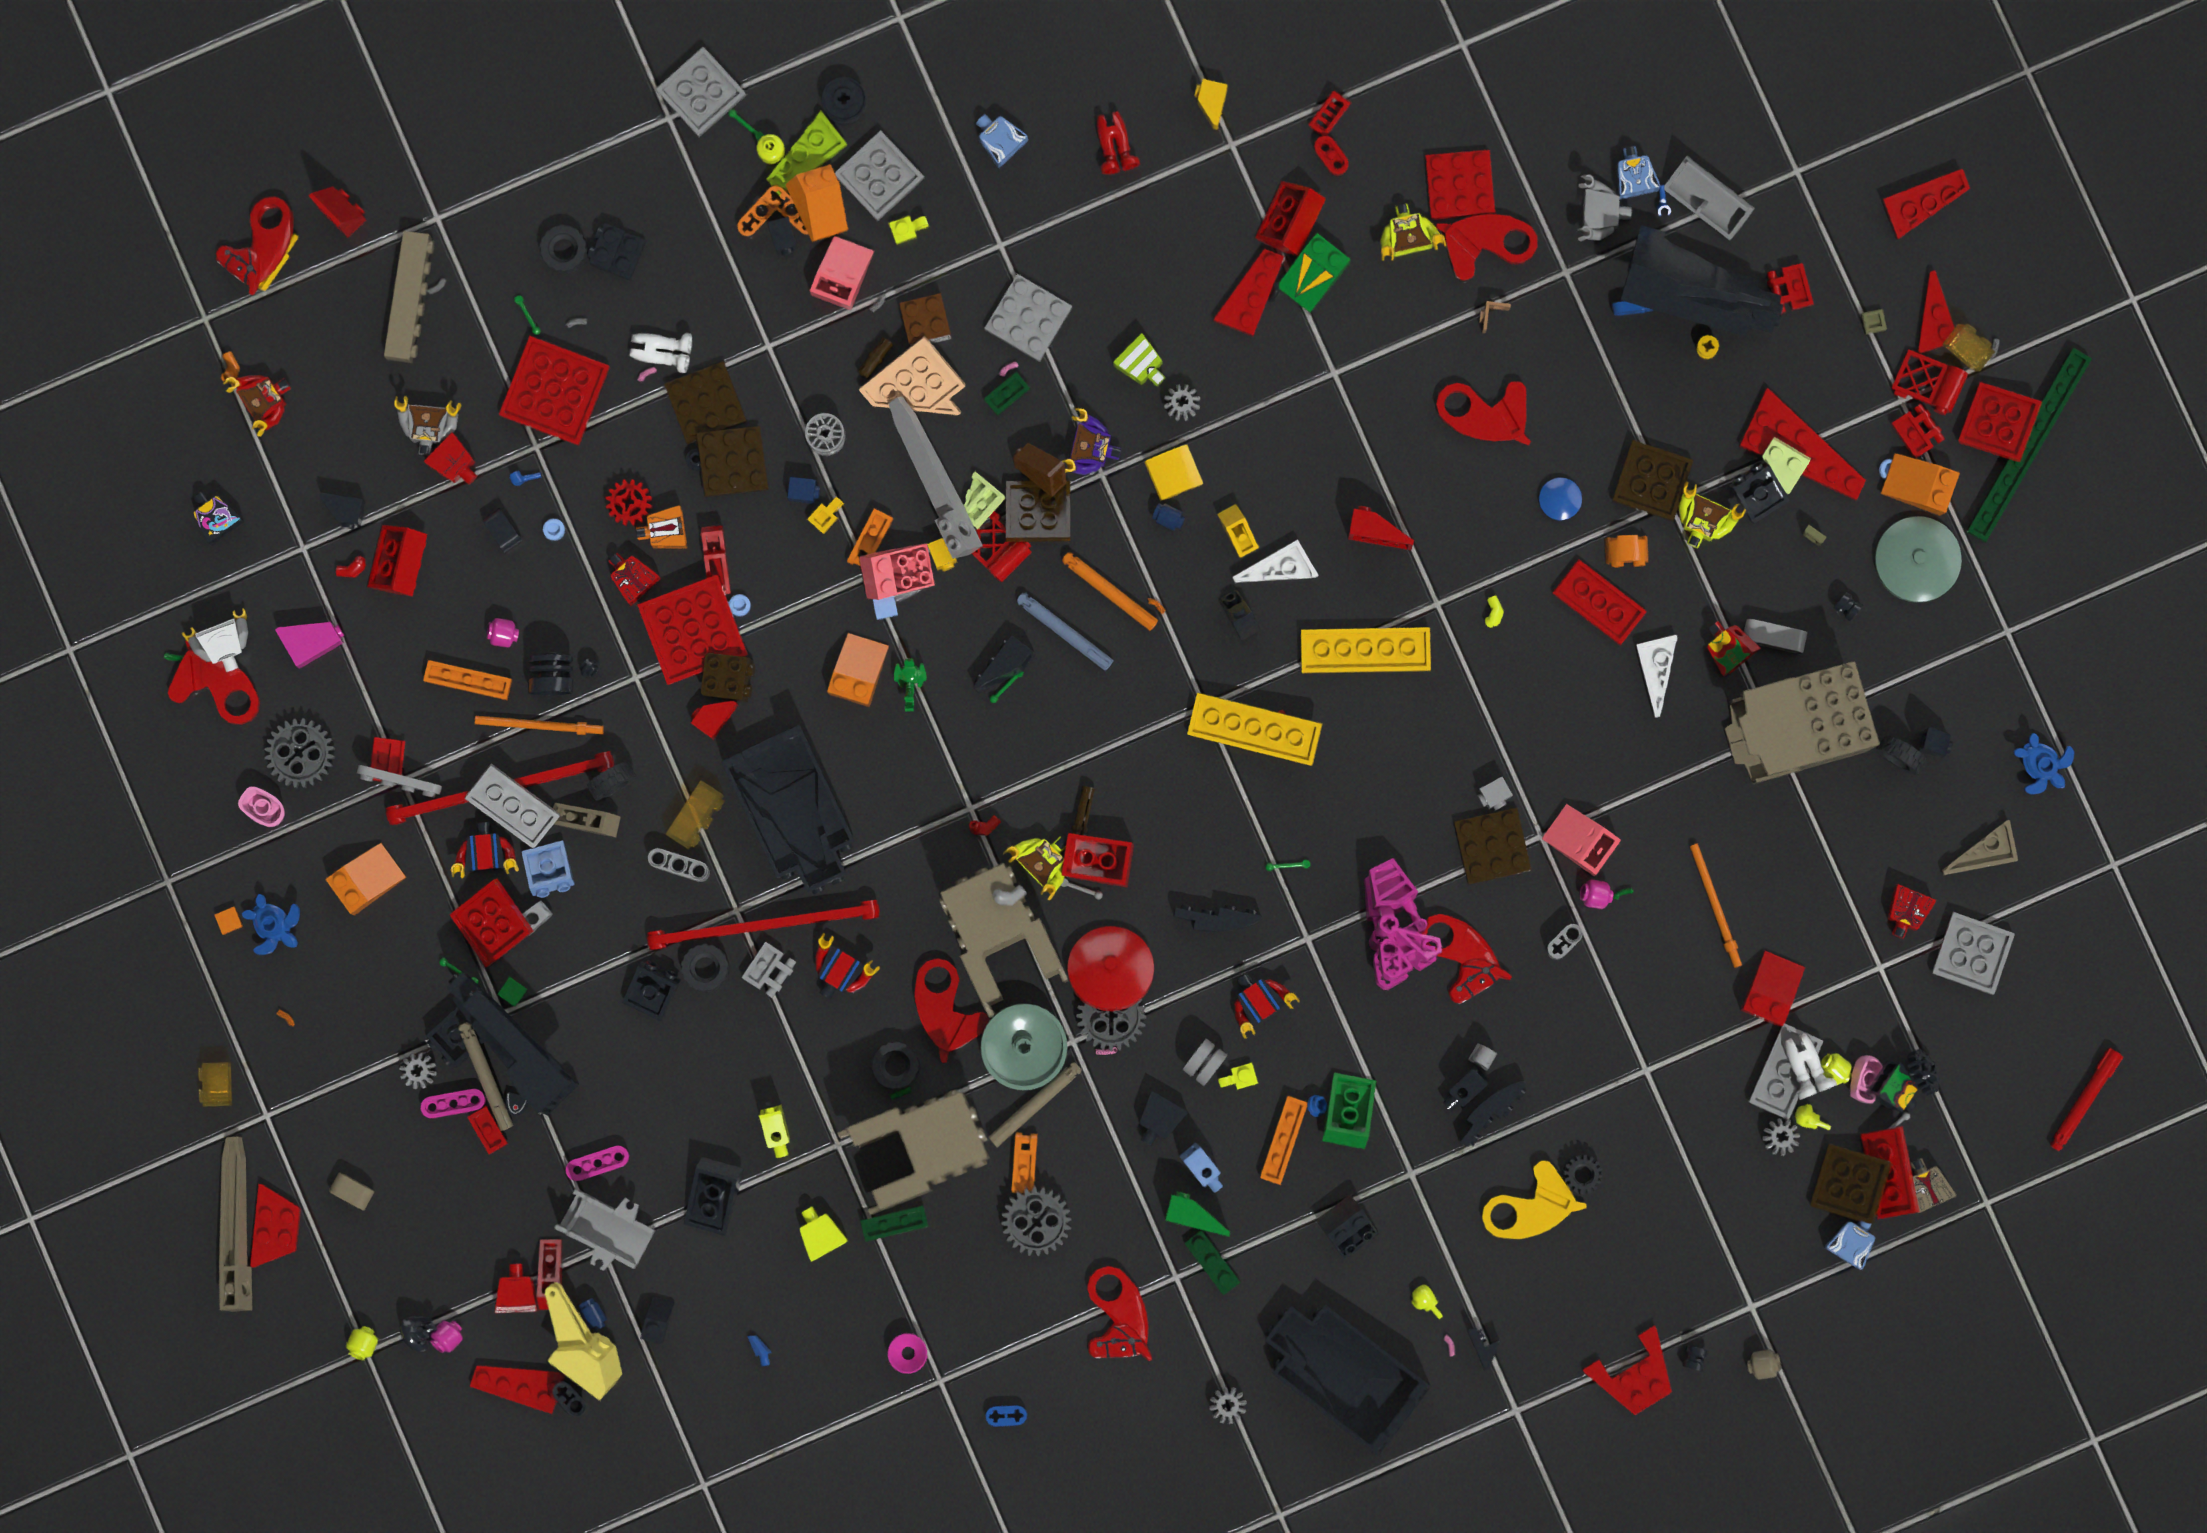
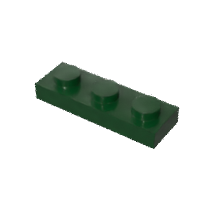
M924 1206L860 1221L865 1242L929 1227Z
M1202 1230L1184 1243L1223 1295L1241 1283Z

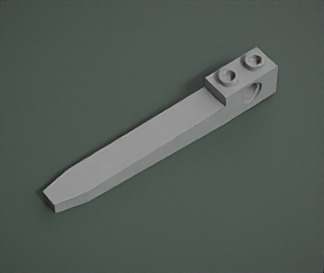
M897 397L889 403L893 420L939 516L935 520L936 525L953 559L970 555L983 545L916 414L903 397Z

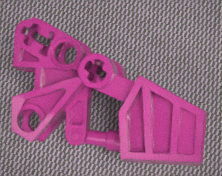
M1393 858L1370 869L1369 876L1364 879L1367 921H1373L1375 928L1369 939V945L1372 950L1376 951L1373 957L1375 981L1382 990L1391 989L1406 980L1408 977L1407 973L1413 967L1418 971L1423 970L1437 960L1436 955L1442 952L1440 938L1422 934L1427 928V921L1420 918L1414 903L1418 890ZM1405 909L1413 923L1401 929L1398 928L1399 922L1395 916ZM1429 941L1434 942L1437 945V950H1435L1434 946H1428L1426 943ZM1384 977V979L1389 981L1388 984H1385V980L1381 979Z

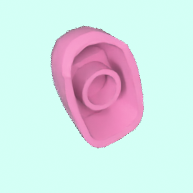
M249 787L239 799V808L261 825L275 827L284 819L285 809L282 803L262 789Z
M1864 1055L1857 1059L1851 1075L1850 1096L1865 1103H1873L1875 1099L1866 1094V1091L1883 1067L1877 1058Z

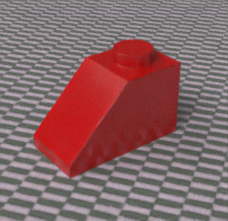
M734 701L704 705L701 709L697 708L691 716V719H693L691 724L714 740L738 707V704Z

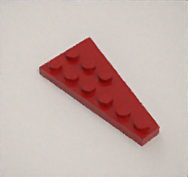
M1767 388L1740 447L1763 456L1772 439L1776 437L1811 458L1802 476L1856 501L1866 480Z

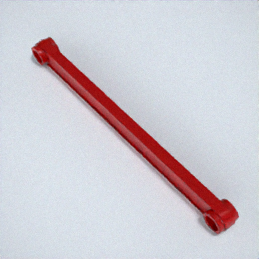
M611 751L594 755L595 759L513 780L525 788L596 769L598 772H604L613 767L615 763ZM469 791L403 807L402 804L387 807V821H389V825H396L406 822L407 817L469 802L465 799Z
M877 900L860 902L861 906L669 934H664V930L647 933V945L649 950L666 948V944L816 922L862 916V920L879 918L880 909Z

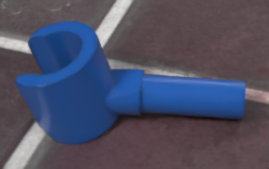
M1660 185V203L1657 206V212L1661 216V209L1667 208L1669 216L1671 209L1666 203L1665 186Z
M516 471L510 474V479L515 486H519L531 479L541 478L540 473L522 476L520 471Z

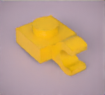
M837 497L827 507L821 503L807 520L825 534L838 519L834 513L844 503Z

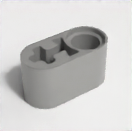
M1576 924L1566 926L1547 945L1546 951L1548 956L1554 960L1564 957L1581 940L1583 936L1582 929ZM1573 928L1578 932L1576 940L1568 939L1566 935L1568 929ZM1561 936L1563 941L1569 944L1570 946L1567 947V945L1565 944L1560 949V951L1562 952L1561 955L1559 953L1553 954L1552 951L1554 948L1552 947V945H1559L1562 942V940L1559 939V937Z

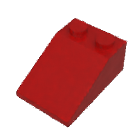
M333 186L309 195L315 205L347 237H350L366 221L362 216L365 212L357 204L352 205L348 201L350 197L342 189L338 191Z
M1359 506L1358 509L1353 510L1348 540L1412 550L1414 540L1376 512H1371V508Z
M1068 833L1061 876L1128 887L1134 844Z
M1765 951L1740 1011L1782 1027L1792 1006L1805 967Z

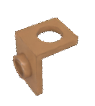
M1486 301L1485 310L1480 312L1479 323H1483L1482 333H1486L1489 309L1509 311L1511 304Z

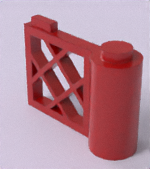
M1908 350L1892 390H1895L1894 395L1904 399L1907 396L1932 405L1936 413L1946 415V413L1952 412L1968 373L1958 367L1946 365ZM1910 357L1919 359L1922 367L1910 371L1908 366ZM1936 366L1942 369L1939 376L1930 379L1927 368ZM1924 370L1928 380L1916 385L1912 374ZM1910 376L1914 386L1907 389L1898 386L1902 378ZM1930 384L1932 389L1930 398L1920 395L1918 388Z
M994 511L989 516L992 520V529L981 530L980 526L976 530L980 541L981 533H992L993 544H982L983 546L978 549V553L974 551L971 554L1002 583L1029 556L1032 546L1028 542L996 544V533H1006V527L999 521L1001 516ZM981 548H993V555L987 561L981 557Z

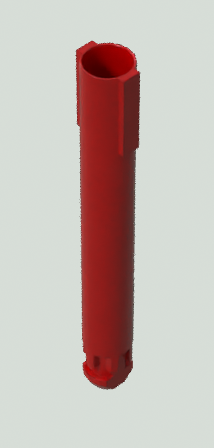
M2111 1048L2107 1049L2096 1066L2097 1070L2054 1135V1141L2050 1144L2052 1148L2060 1151L2063 1148V1144L2066 1145L2108 1077L2113 1075L2123 1059L2121 1054Z

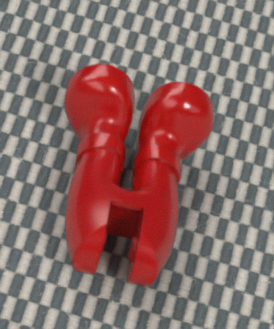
M1118 111L1112 112L1114 126L1110 127L1106 126L1107 122L1104 114L1097 116L1098 137L1103 149V156L1106 159V162L1100 167L1102 174H1115L1120 171L1116 159V151L1114 150L1113 138L1116 140L1122 170H1131L1140 165L1139 158L1130 154L1131 149L1128 143L1127 130L1123 118Z

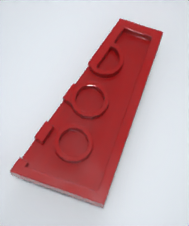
M477 1366L470 1387L553 1414L556 1402L548 1393V1385L556 1379L564 1381L566 1375L563 1372ZM559 1386L557 1388L558 1394H560L561 1387Z

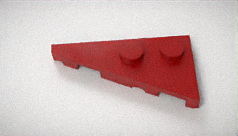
M1935 270L1930 272L1927 283L1923 321L1917 350L1919 354L1959 341Z

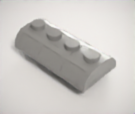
M1688 156L1685 157L1665 185V191L1729 240L1733 238L1755 209V207L1747 203Z

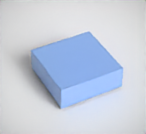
M894 596L880 600L873 599L877 620L898 616Z

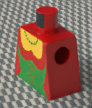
M1718 621L1709 628L1715 639L1707 647L1723 676L1734 672L1761 649L1736 625L1725 630Z

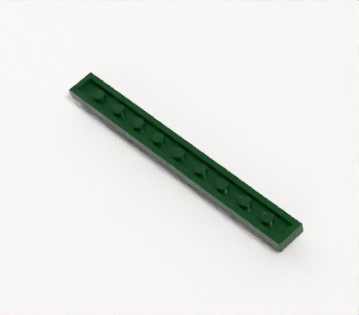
M2075 348L2071 350L2042 400V405L2021 461L2017 462L2008 459L1967 533L1984 543L1987 542L2092 358Z

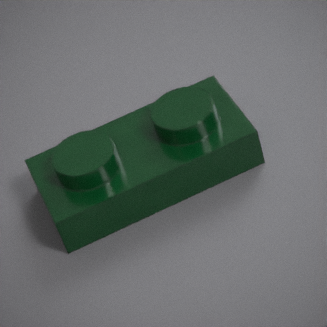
M1016 372L986 396L984 401L999 416L1027 393L1030 387Z

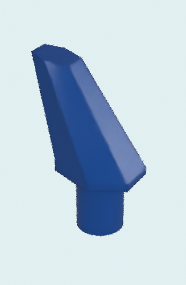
M756 1335L748 1336L755 1356H760L761 1366L770 1365L768 1354L771 1351Z

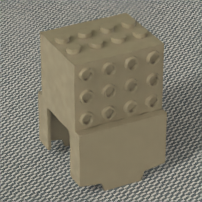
M1855 661L1747 690L1740 694V698L1729 701L1732 724L1724 728L1734 764H1744L1753 784L1862 754L1879 745Z
M1004 863L990 870L983 868L975 872L976 877L969 880L967 877L956 881V886L942 892V898L939 899L947 915L950 914L952 917L948 921L956 935L960 934L961 936L957 940L965 954L960 957L990 1018L994 1016L991 1006L1002 1001L1003 998L985 958L1003 948L1026 939L1046 980L1059 974L1063 982L1068 981L1040 919L1035 921L1029 906H1023V903L1026 902L1025 897H1021L1010 906L995 902L992 894L996 889L1012 892L1016 888L1014 886L1017 883L1010 866L1006 868Z
M953 1090L944 1094L945 1098L942 1100L933 1098L924 1102L925 1106L922 1108L913 1106L904 1110V1115L902 1110L896 1108L848 1127L846 1130L838 1133L840 1138L850 1135L854 1146L859 1145V1148L900 1132L916 1171L909 1177L872 1191L878 1206L870 1208L868 1210L869 1214L886 1210L933 1191L930 1182L936 1185L946 1181L947 1175L952 1174L956 1177L966 1173L967 1167L973 1166L976 1169L987 1164L986 1160L990 1159L984 1144L987 1138L983 1128H978L976 1124L979 1121L975 1108L969 1106L963 1092Z

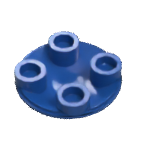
M1555 478L1548 481L1542 487L1539 503L1547 516L1557 521H1562L1573 517L1579 511L1582 504V494L1579 487L1573 481L1567 478Z

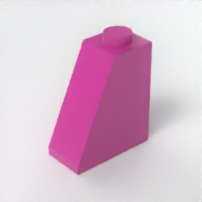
M331 622L275 629L293 662L299 669L344 643L341 638L344 636L342 630L338 625L334 626Z

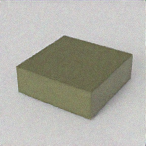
M1883 309L1861 313L1865 335L1887 330Z
M1810 525L1802 533L1803 536L1818 546L1826 539V536Z

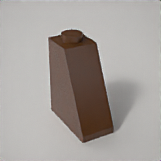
M1029 443L1023 448L1020 447L1015 452L1013 457L1014 467L1051 497L1066 484L1065 464L1061 460Z

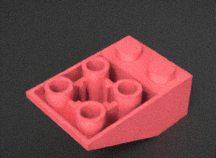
M834 236L810 289L811 296L852 310L874 251Z
M927 543L880 551L859 557L867 599L880 600L935 585Z
M1568 804L1565 805L1542 837V840L1593 876L1599 872L1621 841L1610 831Z

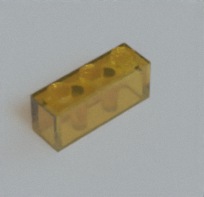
M700 781L666 835L688 850L691 846L695 847L701 839L699 834L702 829L706 830L711 824L713 812L715 810L718 812L724 804V800H722L724 795L703 781Z

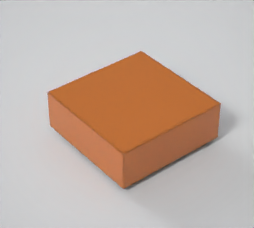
M236 907L215 914L222 935L243 927Z

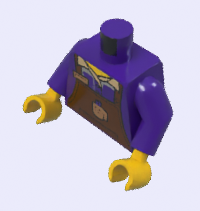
M1076 408L1075 410L1080 412L1079 418L1072 416V419L1082 423H1078L1070 459L1062 460V462L1067 464L1065 473L1072 472L1087 475L1104 467L1106 458L1119 460L1121 448L1110 445L1111 435H1109L1108 429L1098 419L1087 414L1086 410Z

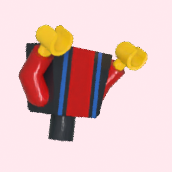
M490 822L477 823L478 835L468 836V839L463 842L456 855L455 864L451 867L452 877H454L456 872H461V878L465 876L464 868L466 872L505 869L506 873L509 874L508 870L511 867H514L516 872L519 871L514 848L500 834H490Z
M823 933L819 939V947L816 953V972L819 974L818 977L826 982L820 994L831 999L836 989L843 993H852L864 987L880 967L878 966L873 970L870 967V964L873 962L872 960L866 965L862 964L831 945L834 937L832 936L830 941H826L824 939L825 933Z
M1245 974L1237 980L1244 991L1237 995L1238 999L1234 1003L1235 1019L1240 1027L1242 1036L1246 1038L1245 1032L1249 1030L1254 1035L1253 1027L1286 1004L1290 1009H1293L1290 1002L1292 1000L1300 1002V1000L1280 983L1270 979L1265 981L1261 979L1254 983L1249 974Z

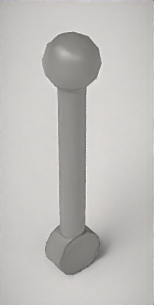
M1064 878V882L1061 884L1062 887L1069 886L1094 895L1096 899H1101L1103 896L1101 891L1095 892L1070 883L1066 878Z
M1903 1112L1902 1117L1888 1129L1896 1128L1904 1120H1908L1910 1114Z

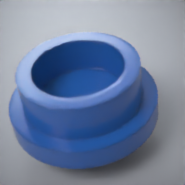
M1313 1095L1309 1098L1307 1106L1311 1115L1318 1117L1326 1112L1327 1102L1324 1097Z

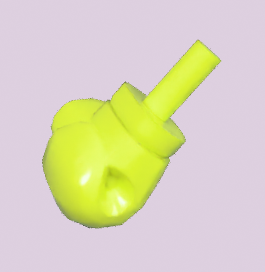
M1811 1105L1800 1106L1796 1110V1123L1800 1126L1812 1129L1820 1126L1830 1130L1831 1125L1819 1121L1820 1115L1813 1112Z
M1421 1285L1413 1291L1411 1303L1415 1308L1419 1310L1424 1309L1425 1311L1431 1309L1438 1319L1443 1316L1435 1305L1438 1301L1427 1285Z

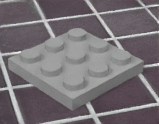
M704 47L656 89L698 137L746 96V93Z
M881 131L835 172L837 179L877 221L924 179V176Z
M1017 274L987 323L985 330L1040 362L1071 311L1072 306Z
M1952 912L1931 974L1994 995L2015 933Z

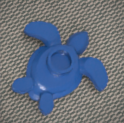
M2032 733L2028 739L2029 743L2025 744L2023 749L2017 748L2013 751L2016 757L2023 759L2024 768L2027 773L2036 779L2033 784L2025 786V792L2028 794L2043 792L2047 787V780H2050V783L2056 788H2065V779L2057 771L2058 769L2067 768L2072 764L2074 759L2073 748L2067 746L2063 755L2058 758L2057 753L2051 747L2040 744L2038 736Z
M258 894L256 898L257 906L254 907L253 911L246 910L242 913L245 919L253 920L257 934L266 940L260 946L255 947L254 952L259 955L270 954L276 949L278 941L281 940L288 947H297V938L290 933V929L296 926L299 921L300 909L298 905L292 904L288 915H286L281 908L266 904L265 896Z

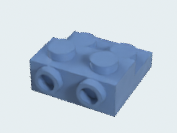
M563 840L522 851L528 884L533 896L537 895V897L543 898L548 896L550 891L558 890L559 892H565L570 889V886L575 885Z

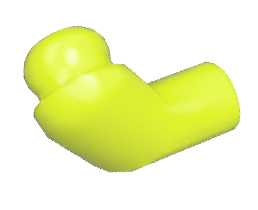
M1497 595L1487 599L1491 612L1489 617L1485 618V624L1489 628L1498 626L1504 614Z

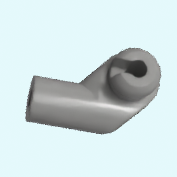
M1019 885L1012 892L996 889L992 896L996 903L1010 906L1023 897L1026 892Z

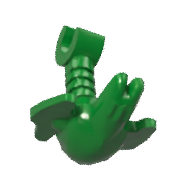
M906 658L904 661L905 666L900 668L899 663L896 664L894 681L898 682L901 688L904 687V683L906 684L905 712H914V685L918 682V687H922L923 682L927 680L923 663H920L918 668L915 666L912 658Z

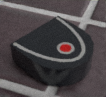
M507 1092L505 1103L507 1111L514 1116L522 1115L526 1111L528 1103L520 1094Z

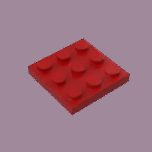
M1490 150L1426 155L1431 220L1495 214Z
M1980 382L1958 442L2020 462L2042 401Z
M498 878L492 880L450 914L485 967L493 964L534 932Z

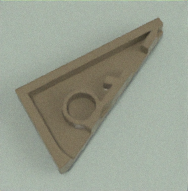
M2010 820L2002 823L1942 870V874H1954L2018 861Z

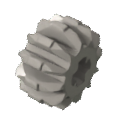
M1178 384L1176 385L1177 392L1170 388L1169 393L1171 396L1164 397V400L1170 402L1166 403L1164 408H1172L1168 415L1172 416L1174 413H1177L1175 418L1177 421L1180 419V415H1183L1184 420L1187 421V413L1194 417L1195 412L1192 409L1199 410L1200 405L1195 403L1200 401V397H1192L1196 390L1192 389L1188 392V385H1185L1184 390H1181ZM1181 398H1184L1185 403L1188 402V404L1179 407V403H1176V401H1181Z
M412 1053L410 1054L411 1062L404 1058L403 1061L407 1064V1067L400 1066V1070L406 1071V1073L400 1077L401 1079L408 1078L405 1085L409 1086L413 1082V1089H418L419 1082L422 1088H426L425 1080L431 1084L434 1082L429 1076L437 1075V1072L430 1070L436 1067V1063L428 1064L431 1061L430 1056L423 1060V1053H419L418 1058ZM417 1065L423 1068V1071L420 1072L421 1076L413 1072L416 1070Z
M1777 1119V1126L1773 1121L1769 1122L1772 1130L1765 1128L1764 1132L1770 1135L1762 1138L1763 1141L1770 1140V1143L1765 1146L1766 1149L1774 1146L1772 1154H1776L1780 1148L1781 1156L1785 1155V1148L1788 1152L1792 1153L1793 1148L1790 1144L1794 1146L1799 1145L1793 1138L1800 1137V1134L1792 1133L1797 1129V1126L1794 1125L1789 1129L1790 1120H1786L1784 1126L1782 1119ZM1783 1131L1786 1141L1779 1143L1777 1141L1779 1138H1776V1134H1780Z
M1223 1387L1225 1395H1221L1218 1390L1215 1391L1219 1399L1211 1397L1210 1400L1217 1403V1405L1210 1406V1410L1218 1409L1213 1417L1217 1418L1222 1414L1220 1422L1224 1423L1225 1417L1228 1416L1229 1424H1232L1231 1416L1234 1415L1237 1420H1240L1241 1418L1236 1412L1245 1413L1246 1410L1239 1408V1405H1245L1246 1401L1238 1402V1399L1243 1396L1241 1392L1236 1397L1233 1396L1236 1388L1233 1387L1231 1393L1228 1394L1227 1387ZM1226 1399L1234 1402L1231 1411H1226V1408L1222 1409V1404H1225Z

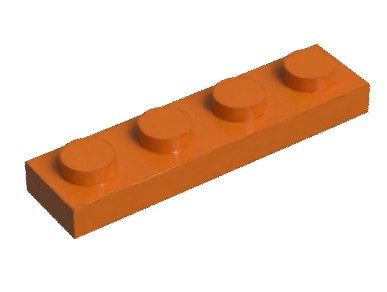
M428 660L423 680L424 682L508 700L512 679L430 660Z
M1287 1096L1260 1176L1261 1179L1281 1185L1308 1105L1307 1102Z

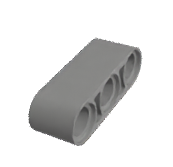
M1747 619L1744 632L1757 645L1797 654H1803L1807 638L1806 631L1754 619Z
M659 848L653 849L648 855V861L651 866L662 871L697 882L705 881L710 875L709 867L695 859ZM657 853L664 855V861L661 864L653 862V857ZM679 859L683 860L684 868L676 871L673 867L674 862ZM697 866H703L705 869L702 877H695L694 869Z

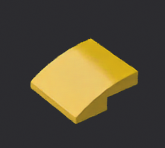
M1187 444L1145 461L1160 501L1203 484Z

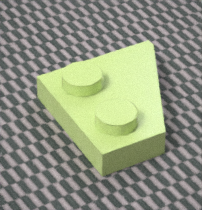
M1776 437L1772 439L1762 456L1765 462L1771 466L1787 494H1790L1811 460L1808 456Z
M974 472L972 475L973 482L970 490L967 491L964 507L973 526L978 530L1006 497L978 473Z

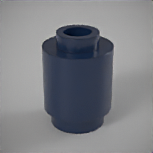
M1159 503L1152 519L1156 520L1157 524L1175 531L1176 528L1181 529L1185 517L1182 516L1183 511L1165 503L1164 505Z
M593 1298L578 1306L580 1310L578 1313L589 1330L593 1329L595 1332L606 1326L604 1321L607 1318L598 1302H595Z

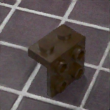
M706 654L701 694L748 703V698L752 695L751 676L753 677L755 674L753 660L741 656Z

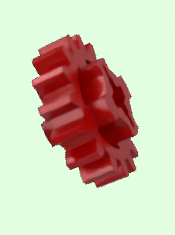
M624 479L621 486L616 482L615 486L617 489H609L612 496L606 497V500L610 502V504L606 505V508L612 509L609 513L610 517L616 515L615 521L619 523L623 520L624 526H627L628 521L633 526H635V520H639L642 523V516L649 515L646 510L652 509V505L648 504L652 497L646 496L649 490L647 488L642 490L643 484L641 482L636 486L633 479L630 484ZM626 490V493L618 496L621 491ZM636 491L642 495L643 501L635 497ZM631 497V500L634 502V504H630L627 509V506L624 503V501H628ZM615 505L623 508L622 515L616 510ZM640 510L636 515L632 516L634 511Z

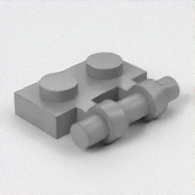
M765 942L742 978L758 989H761L764 983L768 984L770 987L766 994L773 998L776 992L781 990V985L787 975L790 976L793 972L792 968L796 961L789 958L784 965L780 962L784 954ZM777 967L781 971L773 981L769 976L774 968Z

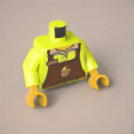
M1408 204L1396 206L1398 218L1390 220V225L1384 228L1380 240L1381 260L1384 261V256L1386 255L1391 256V260H1394V257L1431 249L1432 245L1435 250H1438V243H1443L1446 246L1445 238L1427 218L1421 217L1419 213L1410 215Z
M1688 482L1684 484V494L1679 504L1680 521L1684 524L1683 529L1691 533L1687 544L1694 548H1699L1702 539L1711 542L1713 538L1720 539L1731 532L1746 512V509L1742 513L1736 511L1739 504H1736L1732 510L1697 495L1696 484L1693 490L1687 489Z
M1061 837L1051 845L1045 839L1034 838L1025 840L1014 847L1007 848L1003 852V854L1010 853L1012 855V858L1008 860L1009 862L1016 858L1043 887L1040 892L1041 895L1043 892L1050 894L1048 900L1052 899L1057 889L1064 882L1065 876H1061L1064 858L1060 854L1066 849L1067 843Z

